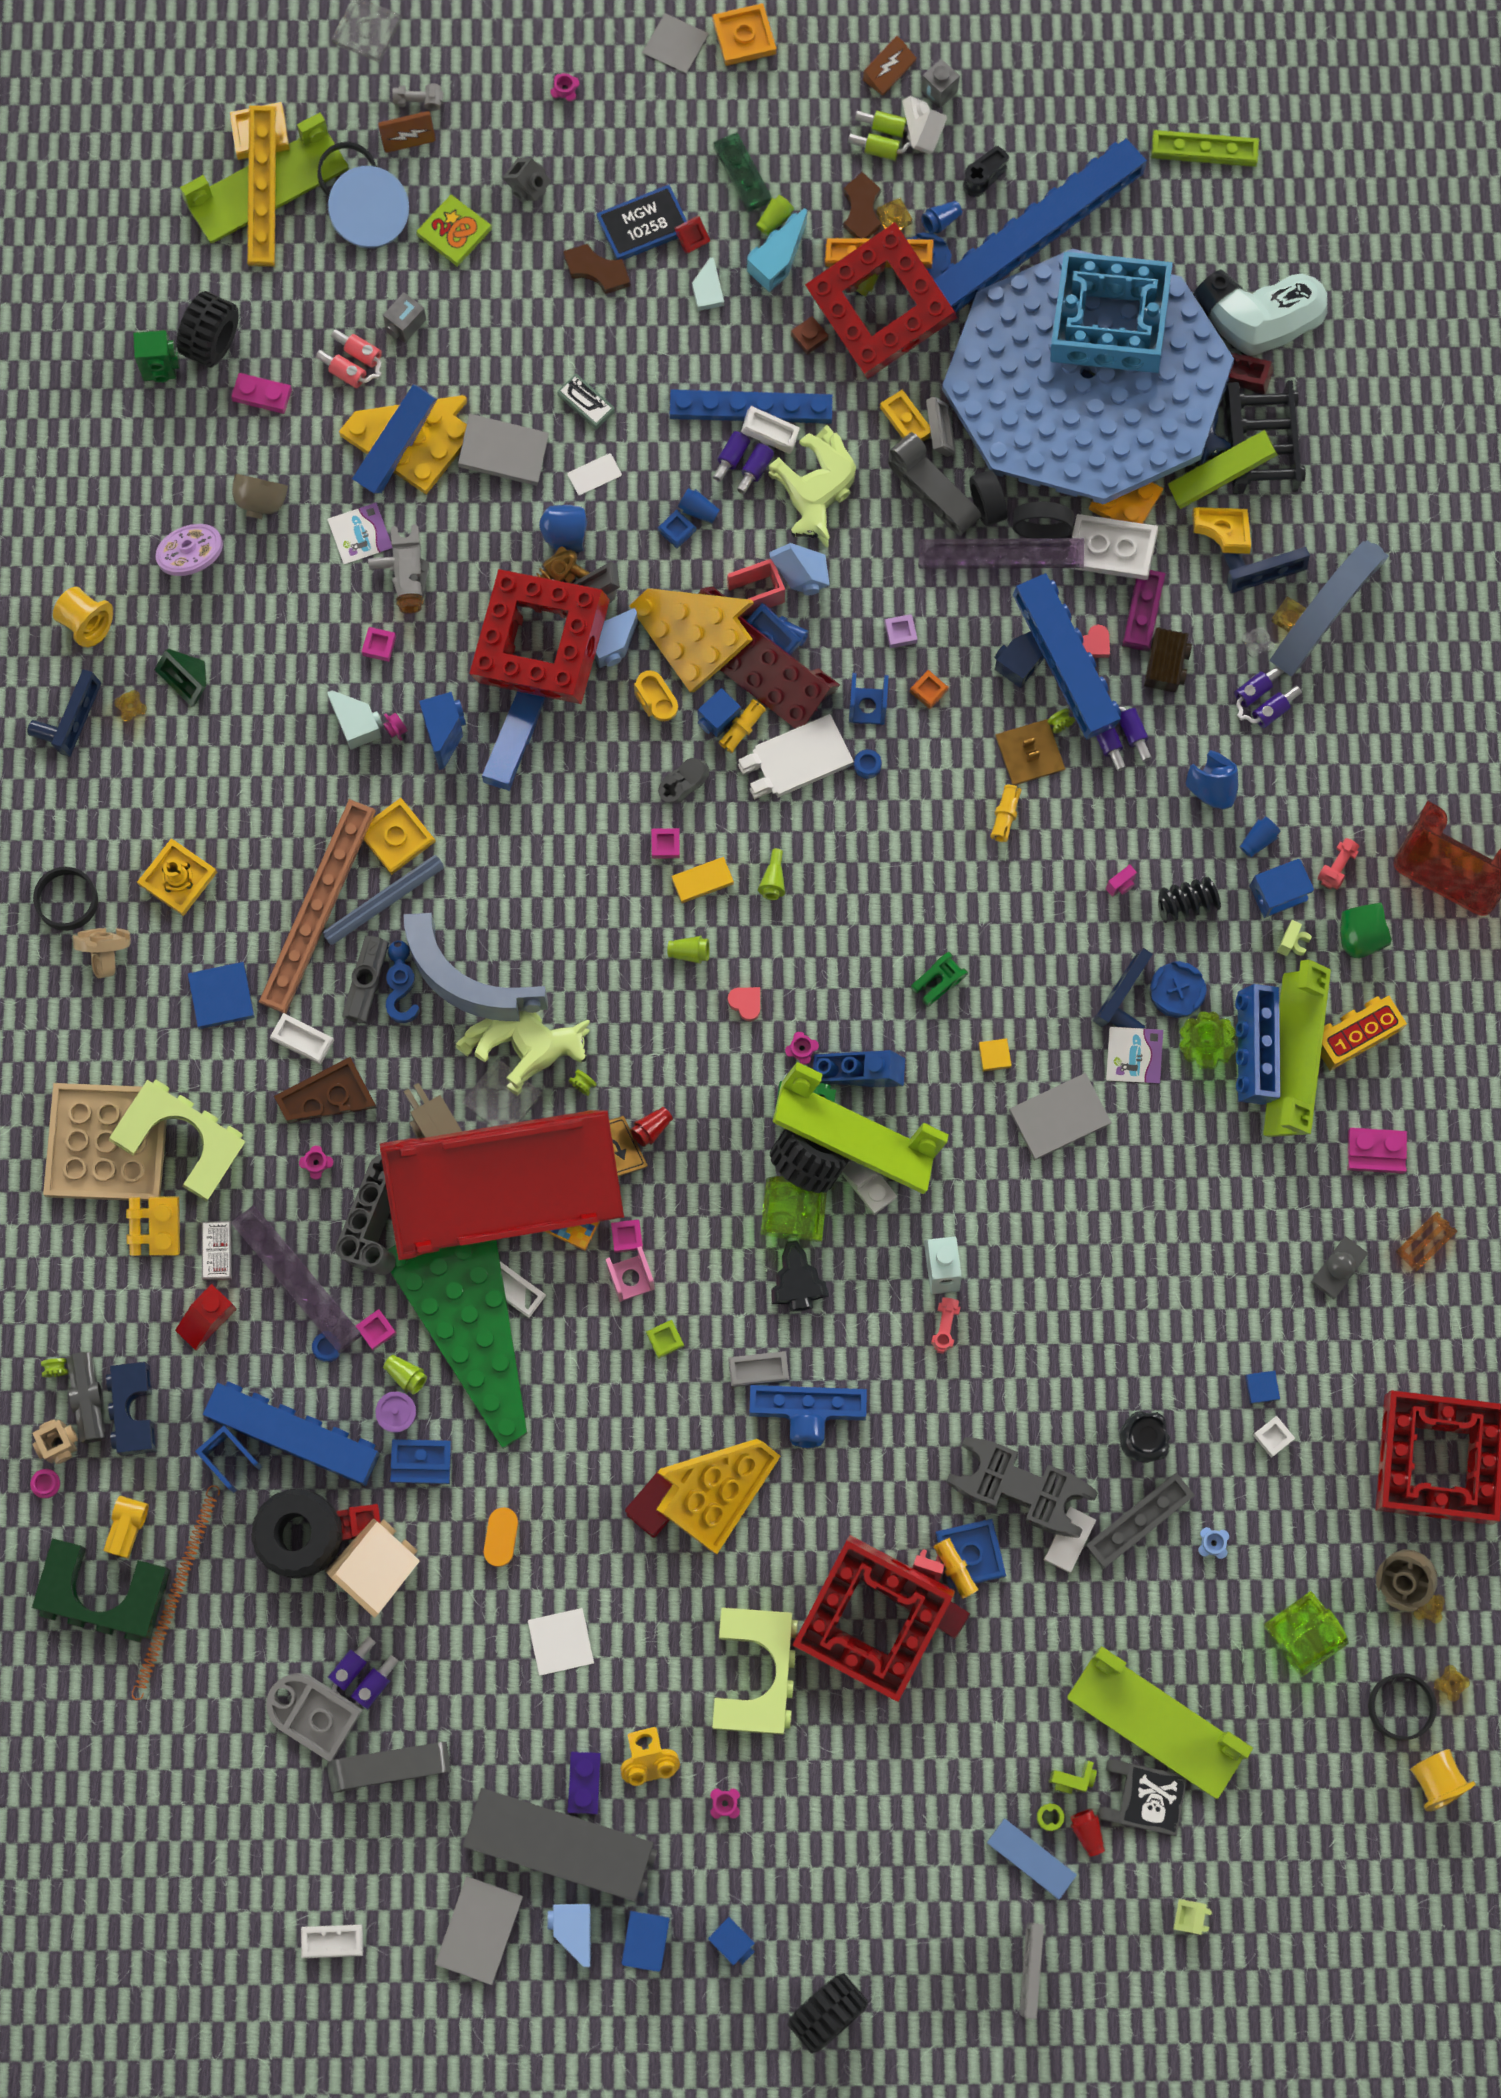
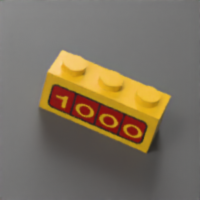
M1389 995L1383 999H1380L1379 996L1371 999L1364 1004L1366 1008L1358 1013L1355 1010L1346 1013L1340 1018L1342 1022L1335 1026H1332L1331 1023L1324 1026L1321 1058L1329 1071L1404 1029L1407 1023Z

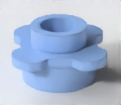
M1208 1527L1203 1528L1200 1532L1202 1543L1198 1548L1199 1554L1203 1557L1214 1555L1218 1559L1225 1558L1228 1553L1226 1550L1227 1540L1229 1539L1228 1532L1225 1530L1212 1531ZM1211 1541H1216V1546H1212Z

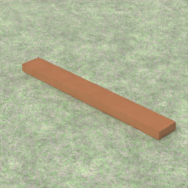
M351 799L348 800L259 1000L261 1005L281 1013H287L376 813L375 809Z

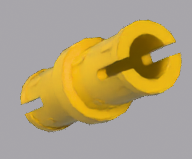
M752 699L739 718H734L732 727L719 740L718 743L724 749L727 747L728 752H734V749L745 735L751 734L753 725L765 713V707L760 703L757 705L758 701Z
M1008 784L1004 786L1000 805L995 810L996 819L990 837L998 842L1008 841L1011 824L1016 820V807L1022 790L1015 785Z
M950 1537L933 1546L941 1561L945 1564L946 1570L944 1572L946 1576H950L962 1599L979 1590L969 1575L966 1561L960 1558Z

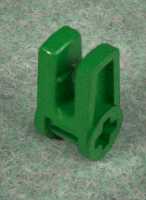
M950 952L940 957L927 972L911 985V989L917 994L925 990L935 979H942L936 987H932L931 991L924 996L923 1002L927 1007L931 1006L948 990L958 985L968 975L965 968L961 969L952 959L953 955Z

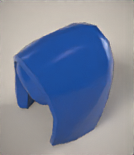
M554 505L548 507L539 522L545 542L556 551L561 546L566 550H572L576 553L584 551L583 539L587 527L585 510L580 506Z
M1210 750L1207 754V762L1203 771L1194 764L1190 766L1186 787L1203 803L1212 808L1227 809L1233 806L1237 798L1239 784L1238 768L1235 763L1220 753Z

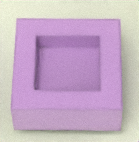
M912 614L885 619L884 624L890 648L917 644L918 639Z

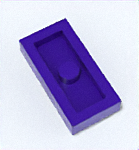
M571 1752L568 1813L598 1814L601 1753Z

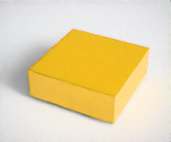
M1007 1038L979 1042L983 1072L1011 1068Z

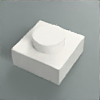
M1277 1416L1253 1434L1271 1458L1295 1439Z

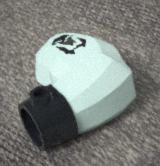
M1220 269L1209 275L1193 293L1218 332L1233 347L1247 356H1254L1291 342L1301 334L1321 325L1327 315V292L1323 284L1314 277L1305 274L1290 275L1275 285L1265 286L1251 294L1243 291V287L1224 270Z

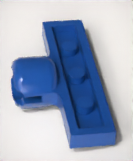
M750 1385L749 1416L789 1419L790 1442L797 1447L815 1448L821 1446L825 1439V1422L827 1420L866 1421L867 1389Z

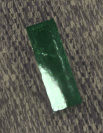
M735 132L713 142V148L747 212L769 204L772 196L738 133Z

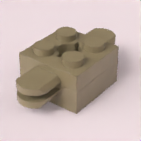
M417 1083L413 1086L423 1102V1105L419 1106L409 1089L403 1091L413 1108V1111L410 1112L413 1121L409 1124L416 1138L462 1132L441 1095L429 1101L422 1087Z

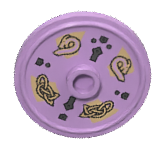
M187 525L173 531L161 541L156 550V561L160 569L169 575H191L207 568L218 558L222 551L223 541L218 530L210 525Z

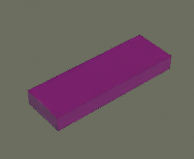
M1150 570L1148 580L1136 579L1122 646L1149 652L1166 573Z

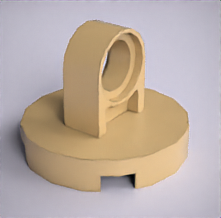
M106 928L80 931L78 936L73 935V948L75 950L91 952L92 969L97 978L113 976L115 974L114 951L127 948L131 944L130 932L116 928V934L106 932Z

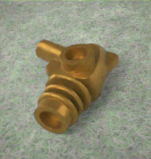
M561 546L552 557L543 563L546 571L544 572L542 568H539L542 575L536 573V575L541 578L557 581L565 579L570 583L575 577L581 579L590 574V572L576 564V552L566 550Z

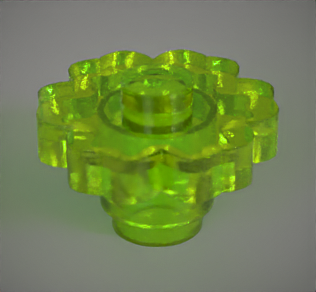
M1200 1012L1197 1020L1194 1018L1187 1019L1184 1026L1180 1029V1036L1182 1038L1179 1044L1180 1051L1184 1054L1186 1061H1196L1197 1067L1200 1069H1215L1219 1061L1228 1062L1231 1055L1236 1051V1046L1233 1042L1236 1038L1235 1029L1232 1027L1229 1019L1220 1020L1216 1012Z

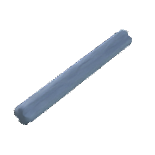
M436 855L432 856L324 930L323 936L330 945L335 944L444 868L442 861Z

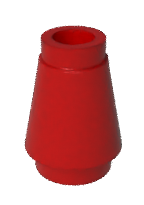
M661 1107L659 1110L634 1122V1127L630 1129V1132L641 1146L652 1145L673 1120V1117L665 1107Z
M1086 1809L1070 1817L1072 1821L1070 1827L1085 1851H1087L1088 1856L1092 1857L1104 1852L1105 1848L1099 1817L1094 1814L1093 1809Z

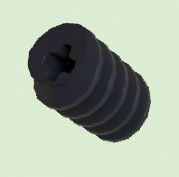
M1204 877L1201 882L1195 879L1191 882V886L1189 883L1183 882L1180 888L1177 885L1170 886L1169 890L1163 887L1160 888L1158 893V907L1164 923L1168 921V914H1171L1174 921H1177L1178 912L1180 911L1185 918L1189 917V909H1192L1196 916L1200 915V906H1203L1206 913L1210 912L1211 904H1214L1217 910L1221 909L1218 890L1209 877Z

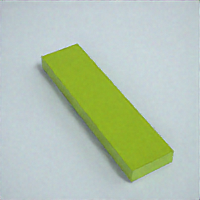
M1153 130L1151 158L1257 167L1259 138Z
M1263 430L1168 483V486L1178 507L1182 509L1278 455L1268 434Z

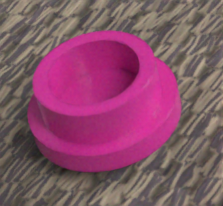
M50 1469L37 1471L32 1476L30 1482L32 1492L44 1499L56 1495L61 1484L58 1474Z

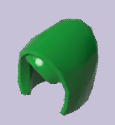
M1382 903L1358 906L1342 912L1340 923L1341 944L1344 951L1350 957L1360 959L1391 945L1392 938L1385 920Z

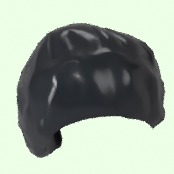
M1142 1411L1131 1414L1122 1425L1119 1433L1121 1449L1126 1457L1137 1462L1149 1463L1164 1459L1167 1456L1170 1448L1168 1444L1170 1436L1166 1432L1167 1425L1163 1415L1158 1412L1145 1413Z

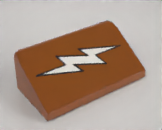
M895 36L864 70L863 81L884 96L917 58L902 39Z
M430 111L378 123L385 153L436 141Z

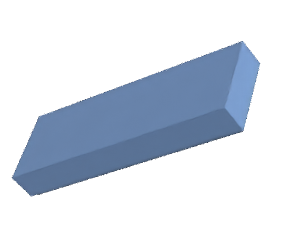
M1005 1818L986 1842L1057 1899L1061 1898L1077 1876V1874Z

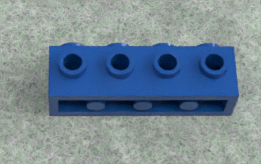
M1253 984L1238 991L1235 1000V1006L1238 1010V1023L1235 1030L1238 1037V1051L1236 1053L1238 1079L1236 1090L1238 1092V1102L1264 1105L1280 1098L1279 987Z

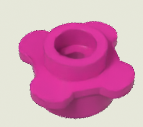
M566 73L557 74L554 77V88L550 91L553 98H566L567 101L575 100V91L580 84L578 78Z
M385 713L386 722L383 724L384 728L392 738L397 736L402 741L401 735L408 731L404 723L396 713L391 716Z
M796 1032L793 1035L791 1045L785 1048V1053L788 1057H795L801 1064L807 1065L811 1061L812 1053L818 1050L819 1044L816 1040H811V1038L804 1035L803 1032ZM804 1046L805 1049L801 1051L799 1047Z
M315 1145L311 1147L304 1157L300 1158L299 1166L302 1169H306L312 1179L318 1180L327 1168L333 1166V1159L330 1156H326L320 1146ZM315 1160L319 1161L318 1165H314L313 1162Z
M718 1788L712 1790L710 1794L713 1800V1808L710 1810L711 1816L715 1819H719L721 1816H729L732 1819L737 1818L740 1814V1810L737 1808V1799L740 1797L739 1791L734 1788L729 1791H721ZM723 1801L728 1802V1805L726 1807L722 1805Z

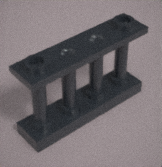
M1287 380L1283 393L1244 395V392L1239 390V382L1228 383L1224 399L1228 442L1231 443L1232 448L1244 441L1243 434H1246L1247 431L1286 429L1288 443L1273 444L1277 455L1289 454L1290 469L1251 470L1232 481L1233 494H1244L1247 484H1251V481L1291 480L1292 492H1298L1301 483L1305 482L1306 470L1305 466L1300 463L1295 409L1298 406L1299 395L1298 390L1293 388V380ZM1284 404L1285 418L1246 420V417H1242L1241 409H1244V406Z

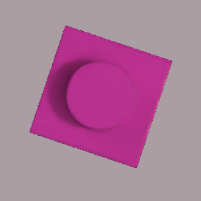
M368 627L362 655L389 662L396 634Z
M679 828L651 829L652 859L680 858Z
M1128 865L1108 881L1105 889L1112 897L1119 892L1122 895L1135 885L1133 881L1137 872L1131 865Z
M639 1219L611 1223L615 1253L635 1251L640 1246L643 1249Z
M380 1309L356 1325V1328L372 1350H375L397 1334Z

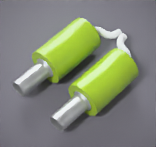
M876 110L875 115L857 111L855 120L872 124V130L903 138L904 132L907 131V138L910 142L906 143L902 149H899L900 141L869 133L868 138L850 134L848 143L865 147L864 153L896 161L898 153H904L909 146H912L905 117Z

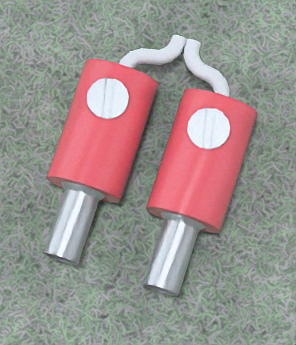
M335 329L331 337L345 345L344 352L370 368L376 365V374H372L365 379L367 372L338 354L332 357L322 350H319L316 354L317 359L329 366L328 371L354 388L360 387L362 383H367L373 378L379 379L382 375L379 371L382 351L355 334L348 337Z

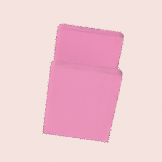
M641 1246L637 1247L638 1256L612 1265L610 1257L606 1258L607 1269L619 1302L655 1290L654 1280ZM628 1270H634L639 1274V1281L634 1286H627L622 1280L623 1274Z

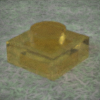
M901 197L878 207L876 210V214L884 228H887L894 222L899 229L912 224V217Z
M1287 596L1272 617L1271 622L1289 632L1306 608Z

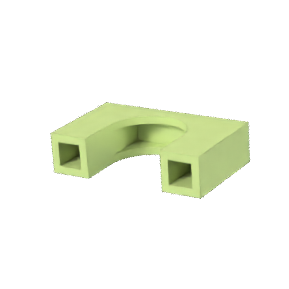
M147 1080L109 1137V1141L134 1156L149 1131L159 1122L167 1119H180L190 1123L198 1131L203 1149L199 1161L182 1187L207 1202L246 1141L241 1139L243 1134L231 1126H228L227 1129L217 1124L219 1119L205 1110L202 1114L192 1108L194 1103L181 1095L178 1098L168 1093L170 1088L160 1081L154 1080L152 1083Z
M721 1607L719 1640L745 1641L761 1645L771 1654L774 1660L776 1676L771 1688L759 1698L753 1700L714 1698L712 1730L784 1735V1728L790 1729L791 1710H786V1698H792L793 1680H788V1668H794L795 1650H790V1639L797 1637L798 1620H792V1613Z

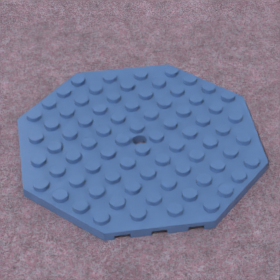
M1073 248L1070 249V250H1068V251H1066V252L1092 254V253L1084 252V251L1077 250V249H1073ZM1063 252L985 287L979 292L977 291L944 379L942 391L989 470L993 471L995 475L1001 477L1008 475L1019 478V482L1038 487L1044 485L1056 488V492L1074 497L1081 495L1092 498L1093 502L1106 504L1201 460L1216 411L1233 366L1234 358L1181 276L1171 274L1159 373L1050 362ZM1087 296L1083 326L1092 327L1093 325H1098L1099 328L1119 330L1122 327L1125 330L1137 331L1140 301ZM1085 369V371L1095 373V376L1087 379L1082 377L1081 373Z

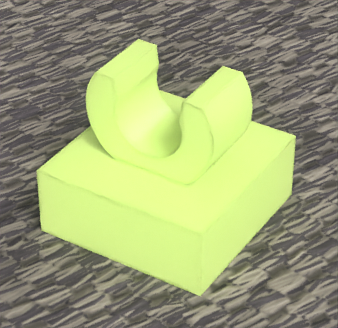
M1291 920L1277 952L1288 956L1292 949L1295 954L1302 956L1305 954L1306 949L1300 947L1298 941L1304 940L1309 943L1312 936L1307 932L1299 933L1302 924Z
M1179 1899L1174 1930L1202 1935V1932L1209 1931V1927L1203 1926L1205 1914L1211 1915L1212 1911L1206 1908L1207 1904Z

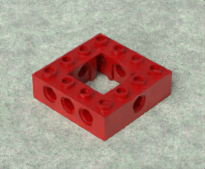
M895 222L805 284L867 380L957 318L955 311ZM886 261H888L897 278L901 280L911 299L917 305L871 336L844 293L855 292L859 289L858 286L874 274L877 276L885 270Z
M498 569L469 674L480 684L582 704L610 599L602 589ZM516 606L534 609L537 613L542 611L559 614L562 618H566L554 663L513 655L516 648L514 641L519 625L522 626L523 614Z
M1394 1390L1385 1394L1375 1511L1487 1525L1500 1522L1501 1404ZM1415 1428L1469 1434L1465 1488L1457 1486L1451 1489L1433 1487L1431 1483L1411 1485V1472L1415 1470V1463H1412L1413 1445L1417 1440V1434H1414Z
M849 1535L793 1646L899 1702L955 1591ZM862 1575L870 1587L874 1589L876 1587L881 1588L897 1597V1601L906 1605L915 1603L888 1655L836 1627Z

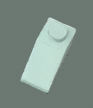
M333 690L327 692L351 750L381 738L379 728L383 727L382 721L377 711L372 713L369 704Z

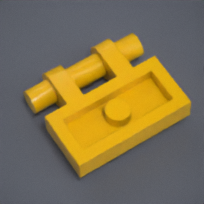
M129 1197V1208L126 1209V1218L129 1219V1234L126 1235L127 1244L130 1246V1255H141V1244H149V1255H179V1197H149V1208H140V1197ZM141 1218H149V1234H141Z

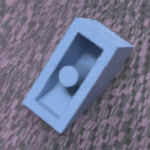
M792 543L769 552L771 560L791 589L803 592L804 595H814L819 593L820 589L830 585L825 554Z
M635 608L604 621L595 653V659L600 668L603 666H614L622 660L621 658L625 657L638 623Z
M554 1904L553 1911H548V1930L553 1929V1936L583 1967H591V1904Z

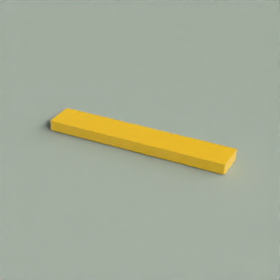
M249 105L248 266L275 267L276 106Z

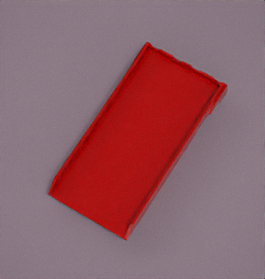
M590 1110L426 1138H409L380 1143L399 1260L437 1252L439 1248L545 1232L624 1217L608 1110Z

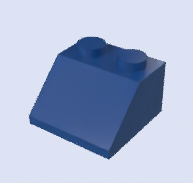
M452 692L419 701L439 770L446 767L463 737L461 726L466 725L460 700L454 701Z

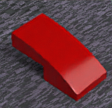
M378 1504L350 1507L347 1510L336 1511L342 1524V1541L355 1539L373 1518L380 1523Z

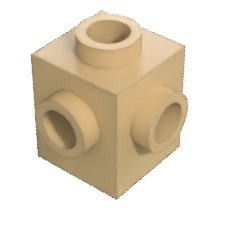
M60 1420L45 1422L39 1426V1430L32 1433L36 1440L33 1446L40 1459L44 1458L50 1463L60 1464L72 1458L71 1453L77 1451L74 1442L78 1441V1437L71 1425L66 1426ZM62 1439L63 1444L54 1448L55 1440Z

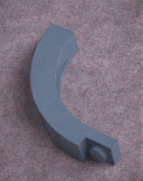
M1368 540L1366 542L1363 541L1316 595L1269 661L1292 677L1301 668L1346 605L1368 579L1385 563L1389 555L1384 553L1379 545Z
M432 913L403 914L407 942L419 973L430 988L451 1005L472 1015L499 1021H520V1011L535 1013L540 1010H548L545 986L504 988L483 984L465 976L455 969L440 951L436 943L435 924Z

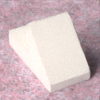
M909 96L902 102L912 148L930 155L935 150L947 116L930 110L927 102Z
M851 1160L841 1173L874 1215L897 1198L895 1192L880 1173Z

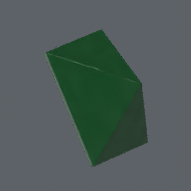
M171 649L164 651L154 670L191 707L195 706L206 688L205 661Z

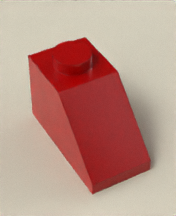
M211 1284L190 1305L175 1331L197 1351L237 1308Z

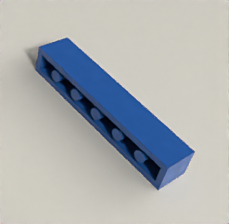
M1045 573L1017 585L1013 597L1086 740L1116 727L1121 719V711L1115 701H1111L1107 693L1108 685L1102 676L1099 677L1095 669L1096 662L1090 652H1086L1082 644L1084 640L1080 630L1074 628L1070 621L1071 613L1067 605L1061 603L1054 580H1049Z
M227 1381L225 1386L220 1383L216 1384L202 1414L205 1418L366 1487L380 1456V1453L374 1450L376 1446L374 1443L362 1438L358 1442L348 1439L349 1433L336 1427H333L332 1431L321 1427L322 1421L308 1415L305 1420L295 1416L296 1410L282 1404L278 1408L268 1404V1398L257 1393H253L252 1397L241 1393L243 1388Z

